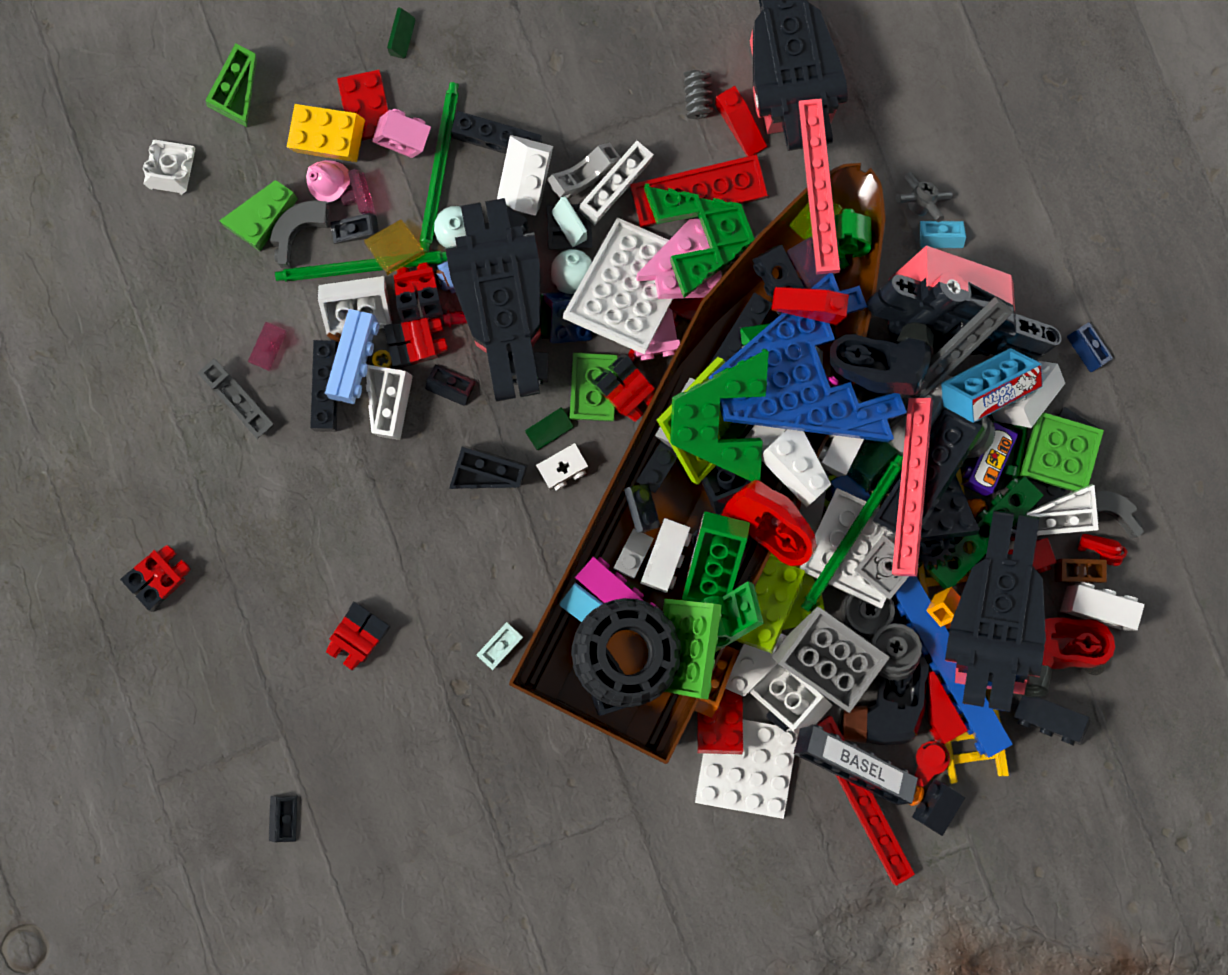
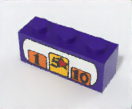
M995 422L993 423L995 426L993 444L981 456L972 458L970 465H967L962 473L964 479L961 485L983 496L993 493L1018 434Z

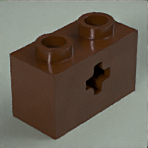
M1056 560L1055 582H1107V560Z

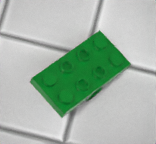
M749 581L723 597L710 596L701 601L703 603L722 605L721 620L717 634L718 643L715 652L764 624L754 584Z

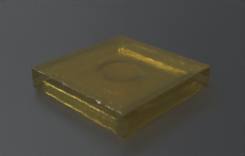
M401 219L364 240L366 247L387 276L425 254L424 249Z

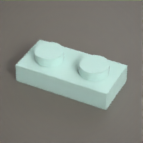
M506 622L477 653V656L494 670L523 636Z

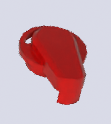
M1082 534L1078 546L1079 551H1086V548L1096 551L1100 554V560H1107V564L1112 566L1121 565L1123 558L1128 553L1127 549L1116 540Z
M928 741L918 749L916 754L918 767L914 775L918 778L917 785H926L935 774L944 772L948 767L950 753L942 743ZM935 743L933 745L927 746L925 749L923 748V746L927 744ZM945 751H946L947 757H948V760H947V761H945V758H946Z

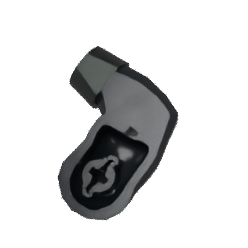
M914 322L902 328L896 344L856 334L843 335L836 339L830 347V364L836 373L867 390L876 393L915 395L923 384L931 362L934 334L927 325Z

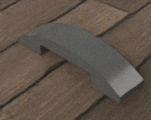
M215 358L197 372L257 439L274 425L262 409Z

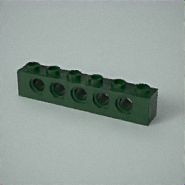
M1025 476L1019 479L1015 477L1006 486L1008 490L1003 495L999 493L991 501L993 505L988 511L983 509L975 517L978 520L979 528L981 526L987 528L988 536L986 538L981 537L978 532L977 535L961 537L954 544L956 552L951 554L957 561L956 569L949 568L948 559L945 560L946 566L940 563L937 570H935L934 566H930L931 568L927 572L944 589L953 588L987 553L994 510L1014 513V526L1018 522L1019 514L1025 515L1044 496ZM1012 495L1017 496L1019 499L1017 507L1010 503ZM965 542H969L973 546L970 554L966 553L963 549Z

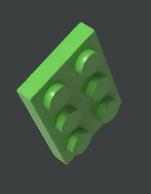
M573 353L570 419L614 422V406L591 382L605 369L611 371L608 367L617 359V355Z

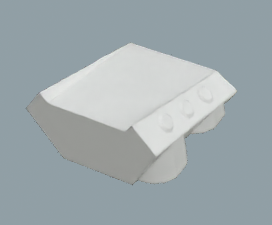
M153 140L149 147V160L143 165L145 174L143 184L151 190L158 189L177 192L181 195L187 191L195 147Z

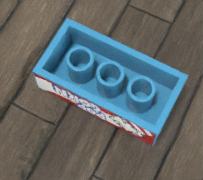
M1010 348L942 382L943 406L973 423L979 421L983 417L1043 387L1042 363Z

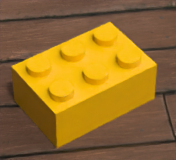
M295 104L287 148L296 153L357 162L365 119L357 113Z

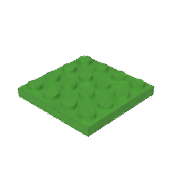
M664 599V615L672 621L681 643L679 670L670 687L664 692L700 699L709 698L722 605Z

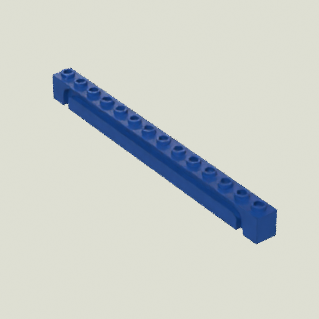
M855 469L848 471L844 476H839L830 482L831 487L828 488L832 497L837 488L866 502L870 497L869 493L865 492L864 485ZM909 576L893 595L898 603L895 607L900 616H905L909 622L906 626L913 629L919 636L922 644L921 653L923 656L927 655L929 657L931 671H934L941 678V685L947 695L950 694L954 702L952 704L958 714H961L965 720L964 725L968 730L967 733L969 735L973 734L977 741L974 743L980 755L984 754L985 757L990 758L1013 744L995 712L989 708V702L986 697L984 707L962 704L965 685L955 683L956 663L945 661L949 632L945 625L940 627L926 611L931 601L916 576Z

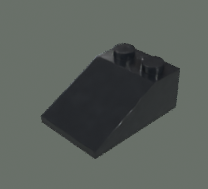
M716 465L701 482L715 513L720 515L727 502L751 481Z

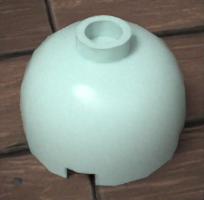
M450 206L443 209L435 220L434 232L438 242L444 247L456 246L455 237L466 236L461 206Z
M577 249L563 251L555 257L551 266V280L559 291L575 294L592 263L590 257Z

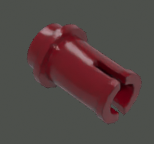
M447 310V313H443L444 326L451 328V325L468 324L463 311L449 312Z

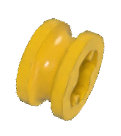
M379 350L375 352L372 358L374 366L392 367L391 356L388 351ZM383 355H386V359L389 360L388 363H383L382 366H379L378 357L382 358Z

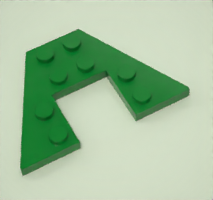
M648 183L645 184L644 190L657 224L699 217L710 246L709 249L671 256L670 262L683 298L687 297L741 255L755 240L740 203L725 202L717 198L709 200L699 198L698 194L684 191L677 192L671 188H668L667 191L649 187Z
M762 349L761 353L745 361L741 360L736 366L726 368L713 375L712 379L702 384L698 383L687 392H681L672 397L671 444L751 482L754 480L760 481L763 441L761 438L718 440L720 398L766 397L769 351Z

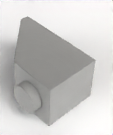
M633 528L613 569L634 579L654 538L642 532L636 533V529Z

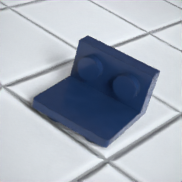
M564 292L543 293V302L551 309L549 341L552 344L592 339V331L563 319V314L574 294Z

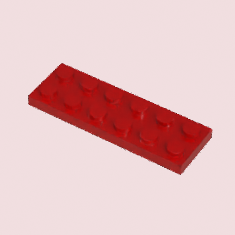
M757 154L630 184L640 228L657 224L644 190L647 183L649 187L667 191L668 188H671L677 192L684 191L698 194L699 198L709 200L717 198L725 202L740 204L765 199L768 196Z

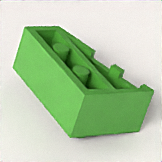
M235 43L205 100L207 107L247 127L257 62L255 53Z
M275 180L219 221L225 228L258 251H261L271 237L272 230L278 219L284 212L293 207L298 198L294 192Z

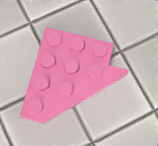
M689 219L637 273L636 281L655 280L658 299L683 298L670 262L671 256L710 248L700 220ZM721 270L685 298L705 297L722 278Z

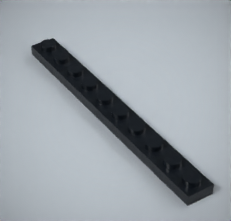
M754 292L710 364L717 357L727 362L742 349V346L745 345L741 341V328L761 325L771 309L772 303ZM661 441L636 482L640 485L648 483L651 492L655 494L678 458L675 451Z

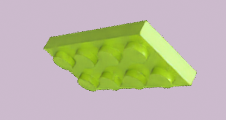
M768 559L755 586L764 624L735 641L772 654L806 576V572Z

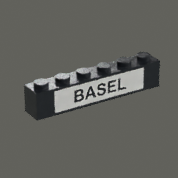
M812 724L810 727L800 728L794 755L896 805L913 803L918 778L909 774L908 770L893 766L891 761L875 757L876 754L873 752L859 749L855 743L841 740V737L837 734L823 731V727Z

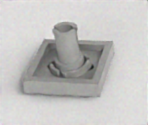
M883 535L854 571L890 600L909 576H897V578H894L895 576L892 575V556H894L895 544ZM875 557H879L876 559V561H879V563L874 562Z

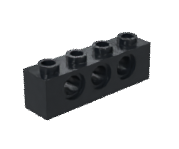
M457 111L451 130L453 139L504 154L507 153L510 135L542 143V135L460 111Z
M783 245L774 246L752 259L754 262L753 268L756 274L761 276L765 283L764 289L772 299L776 287L805 289ZM774 267L779 272V276L777 279L774 278L772 275V270Z
M313 340L310 428L316 432H337L338 401L328 398L325 394L339 345L333 340Z

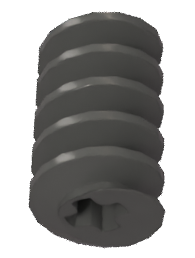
M700 70L684 72L686 77L684 84L687 86L685 93L688 95H686L685 100L688 103L686 110L689 111L686 116L689 119L705 118L708 113L714 111L713 108L707 107L708 104L713 103V100L706 97L712 94L711 90H706L707 87L712 86V83L705 81V79L711 77V74Z

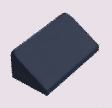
M1089 322L1067 336V339L1089 372H1093L1113 359Z

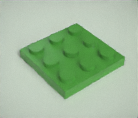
M1043 412L1033 426L1020 476L1070 491H1076L1088 486L1104 430Z

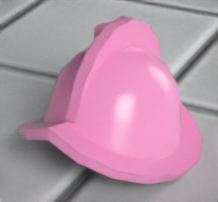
M324 160L308 167L306 175L307 186L310 193L317 200L333 202L339 199L350 185L351 175L343 164Z

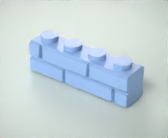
M352 309L348 310L325 391L328 398L355 404L356 398H360L362 393L361 379L366 376L368 371L366 361L368 356L372 355L374 344L372 343L373 336L378 334L380 327L375 315Z

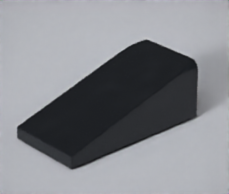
M372 213L330 222L334 244L379 236L377 217Z

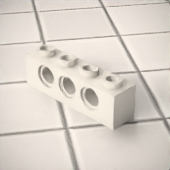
M636 141L580 204L578 212L593 225H596L630 184L649 165L654 154L640 142Z

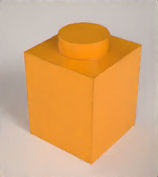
M952 587L947 588L934 595L926 611L942 627L952 622L961 597Z

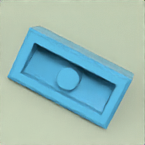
M920 221L921 248L925 246L932 248L964 247L966 240L964 221Z
M574 583L560 602L562 608L581 622L593 609L603 604L577 583Z

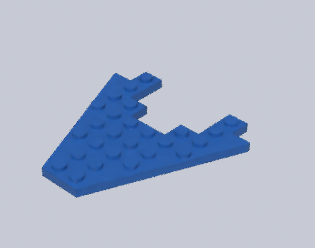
M833 273L827 274L811 288L849 295L847 314L867 308L860 286L839 291ZM782 313L708 377L709 380L712 379L713 375L726 368L736 366L741 360L745 361L761 353L762 349L769 351L766 397L720 398V412L723 420L727 422L890 442L894 440L887 420L902 416L907 412L898 393L858 403L851 382L830 388L816 350L817 346L835 340L830 324Z

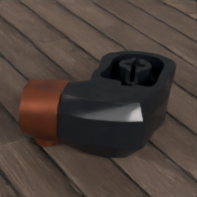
M922 654L917 669L908 678L897 681L888 680L880 676L876 705L867 708V706H854L850 713L844 710V740L864 744L867 742L878 745H901L912 742L915 739L927 703L929 665Z

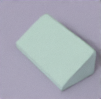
M565 196L561 197L553 208L552 215L570 244L575 247L587 240V230Z

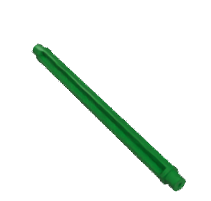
M454 82L449 83V88L446 91L419 240V243H421L419 251L423 253L429 252L434 236V223L439 208L452 135L451 130L454 124L459 96V84Z
M435 251L290 268L276 271L275 279L276 281L285 280V282L413 267L425 262L429 265L442 264V262L447 261L446 252Z
M897 455L895 460L891 461L889 468L809 593L804 597L805 600L800 606L804 610L809 612L813 605L817 604L816 602L893 481L899 472L902 471V456Z

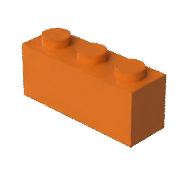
M730 646L725 647L712 673L709 698L699 699L694 711L712 718L721 701L739 650Z

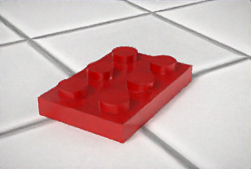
M380 70L337 78L343 110L345 112L357 113L364 118L365 123L361 141L372 139L379 118L389 111Z
M725 688L719 706L712 718L697 712V753L743 755V701L741 695Z

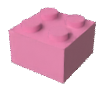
M389 110L379 118L372 142L413 158L423 152L431 127L425 125L426 122L422 119L406 117L405 113L400 110Z

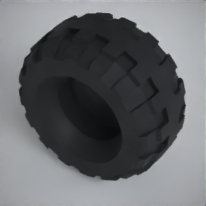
M616 599L593 609L579 625L572 645L573 668L582 686L598 700L617 707L640 706L659 697L674 681L681 662V643L672 621L658 607L639 599ZM623 630L638 633L644 639L648 648L647 663L639 672L631 675L615 671L608 663L606 657V646L609 639L615 633Z

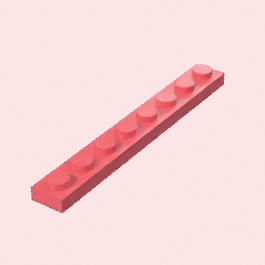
M822 99L799 101V114L816 275L839 273L840 265Z
M909 398L892 567V574L894 576L917 577L933 400L931 398Z

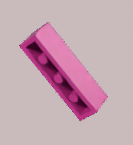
M593 557L575 577L603 603L623 598L642 600L644 597L635 587L632 590L625 585L627 580L618 572L615 574L611 573L608 570L610 565L601 557L598 559Z

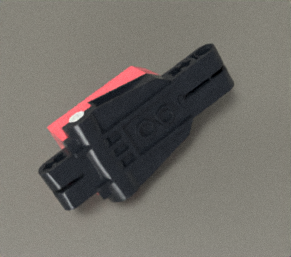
M758 0L761 13L754 21L750 37L753 56V92L758 117H764L767 134L784 133L788 151L803 149L799 101L822 99L826 145L832 144L831 122L839 106L838 104L847 103L848 91L842 64L820 9L807 0Z
M505 198L485 201L489 223L484 221L481 202L461 205L466 236L455 237L456 246L445 247L450 278L476 346L486 352L488 356L496 402L516 398L513 379L516 378L520 397L540 394L532 349L541 336L540 262L534 232L523 233L522 226L510 228ZM508 354H513L516 373L511 372Z
M925 246L867 300V308L873 315L889 320L888 329L896 341L902 328L909 323L915 322L925 324L931 328L934 334L933 347L941 349L995 296L1008 305L1013 313L970 355H998L1011 348L1037 361L1044 354L1059 345L1062 339L1061 334L1055 327L1015 314L1014 283L1010 274L930 246Z
M994 510L986 559L971 569L951 622L945 661L956 663L955 683L965 685L962 704L984 707L986 690L991 689L989 708L1010 712L1013 693L1025 694L1028 675L1040 677L1046 641L1043 578L1032 566L1040 517L1019 514L1017 529L1013 530L1014 513ZM1010 540L1015 541L1013 555L1008 554Z

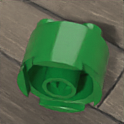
M844 209L841 211V214L835 215L839 258H845V254H853V258L870 252L871 218L855 213L853 209Z

